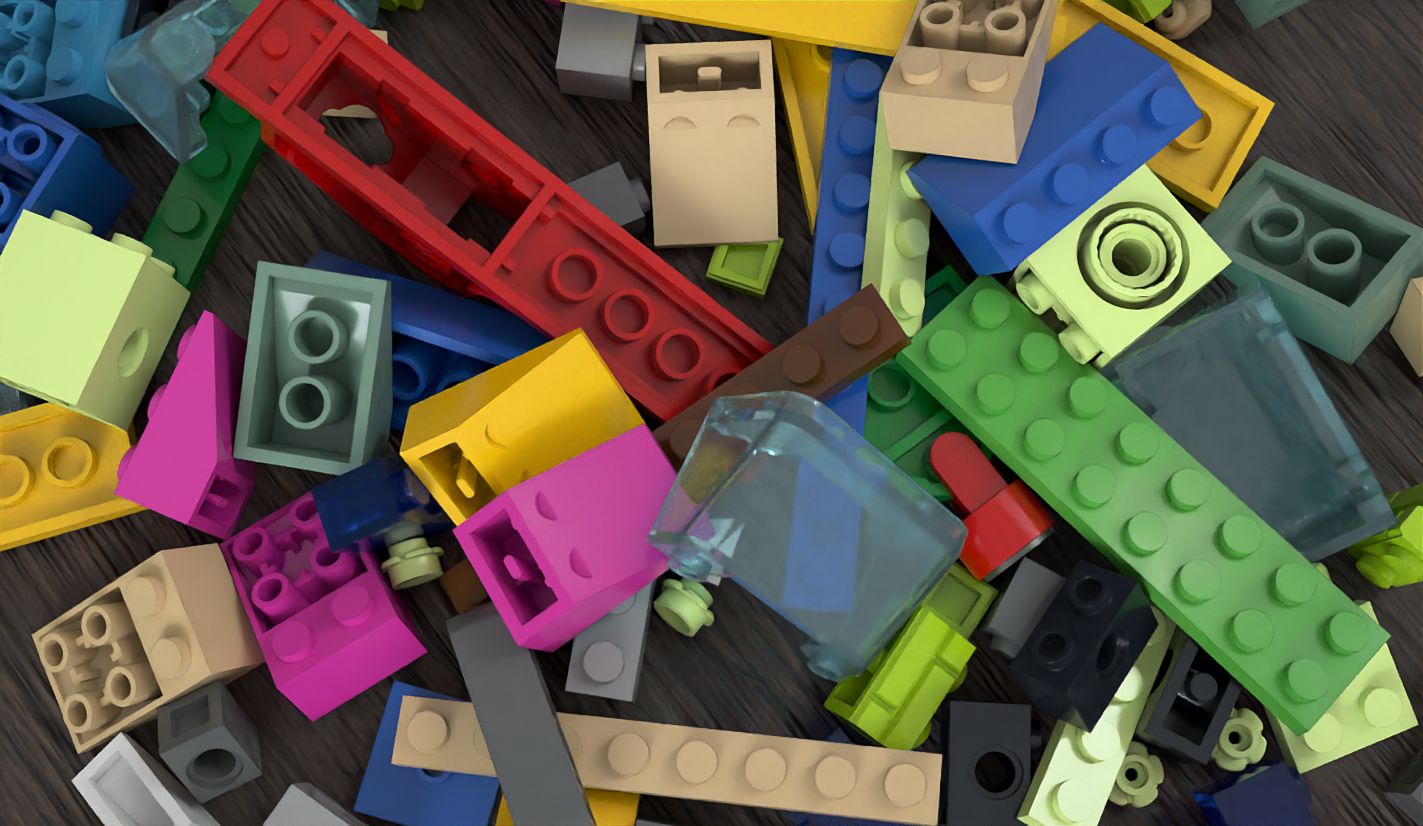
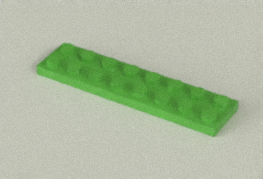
M991 274L979 276L910 339L911 345L897 353L895 361L1116 568L1126 577L1138 581L1146 596L1296 736L1309 732L1391 637L1386 630L1088 362L1086 364L1078 363L1062 346L1059 336Z

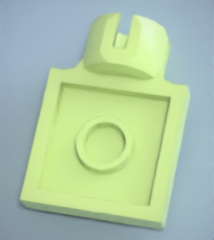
M1321 562L1311 563L1332 582L1327 568ZM1353 601L1378 623L1370 601ZM1387 643L1380 648L1309 732L1296 736L1264 706L1288 770L1298 774L1307 772L1419 725Z

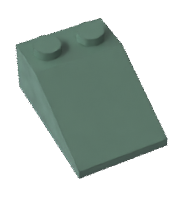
M1261 156L1222 199L1218 208L1211 211L1200 224L1204 231L1232 261L1220 272L1225 278L1296 337L1350 365L1354 363L1398 311L1410 280L1423 277V228L1265 156Z
M258 261L233 458L358 479L384 471L393 410L391 281Z

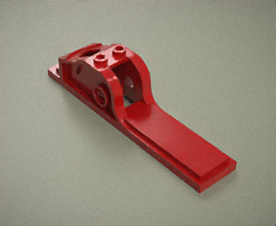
M262 0L203 71L205 80L261 121V139L335 201V204L362 228L423 274L461 296L472 298L475 295H481L495 301L520 317L550 341L581 327L631 402L661 425L775 349L773 345L332 0ZM351 105H361L369 108L378 116L383 125L385 135L392 142V156L384 164L372 163L367 166L325 134L326 127L319 123L321 115L328 109L342 110ZM470 195L500 215L516 221L492 253H489L471 238L468 241L464 240L447 227ZM767 440L724 469L723 472L738 483L746 482L772 443L770 440Z

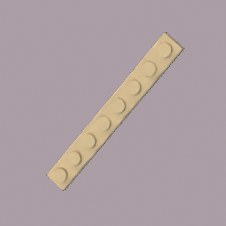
M403 695L392 764L404 767L497 777L472 703ZM556 712L583 787L920 826H937L942 754Z

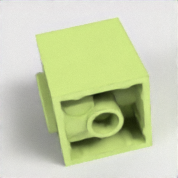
M1144 163L1021 262L1005 285V288L1059 336L1062 346L1078 363L1086 364L1088 362L1099 372L1191 300L1232 261Z
M23 209L0 256V382L127 432L191 293L172 278L175 272L172 266L151 257L153 250L147 245L119 233H114L110 242L91 234L93 227L88 223L58 210H54L50 219Z

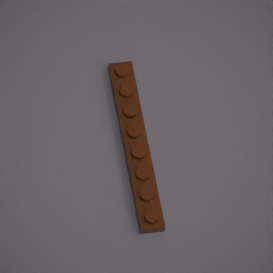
M870 283L651 433L688 491L691 492L911 345L912 342L876 288ZM468 557L440 576L458 614L492 601Z

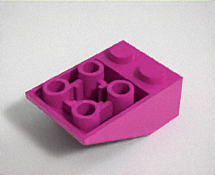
M204 310L197 325H192L184 333L177 351L179 362L168 384L159 387L153 395L147 412L149 422L138 444L131 446L122 457L117 471L119 483L113 494L223 540H228L256 485L255 461L233 458L247 342L213 313Z
M645 424L637 426L506 490L452 530L516 644L520 647L552 653L716 535Z
M332 479L320 484L219 544L276 688L313 722L428 652L398 591L392 589L389 575L382 572V563Z

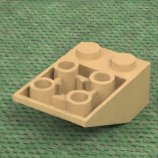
M919 0L880 89L889 149L1017 164L1035 115L1059 0Z
M771 40L645 45L655 249L756 245L778 242L775 102Z
M218 543L161 550L32 634L41 663L45 668L63 714L64 722L68 727L78 754L114 739L120 732L127 733L158 718L157 708L218 679L225 686L266 662Z

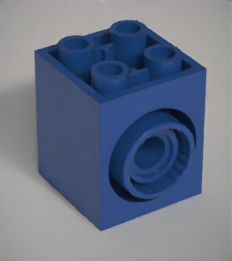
M1 93L0 254H2L23 209L50 219L54 210L67 213L93 227L91 234L104 239L136 188L102 157L104 153L103 148L87 134L40 106L30 102L20 104Z

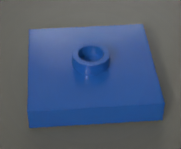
M394 680L353 811L405 826H490L501 790L498 777L404 767L391 763L403 695L472 702Z

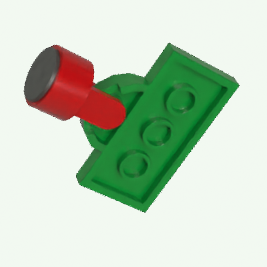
M950 264L925 281V305L921 329L967 288V285ZM896 354L869 372L860 488L877 477L894 493L917 502L950 501L963 521L943 538L977 582L983 578L988 583L1054 533L1055 530L1051 526L1056 521L1021 478L1010 485L1005 482L990 463L993 452L895 361ZM796 422L769 439L790 468L792 465Z

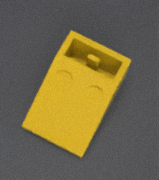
M580 327L410 406L399 454L456 526H459L506 490L637 426L646 425V423Z

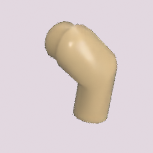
M1173 0L1167 8L1153 19L1156 33L1168 40H1181L1187 37L1211 16V0Z

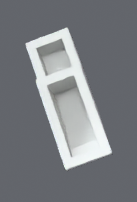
M120 732L72 780L73 784L105 826H221L160 763L128 734Z

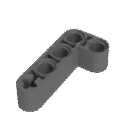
M493 601L447 618L446 626L514 826H597L540 669L543 668V663L539 650L520 647L516 644Z

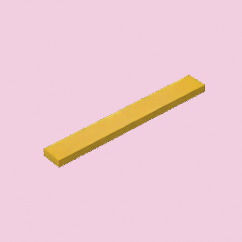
M919 0L559 1L895 57ZM1056 14L1046 62L1063 50L1068 16Z

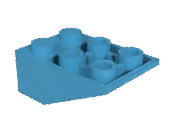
M1 0L0 93L20 104L30 102L40 106L75 127L104 129L146 121L147 109L110 81L130 0Z

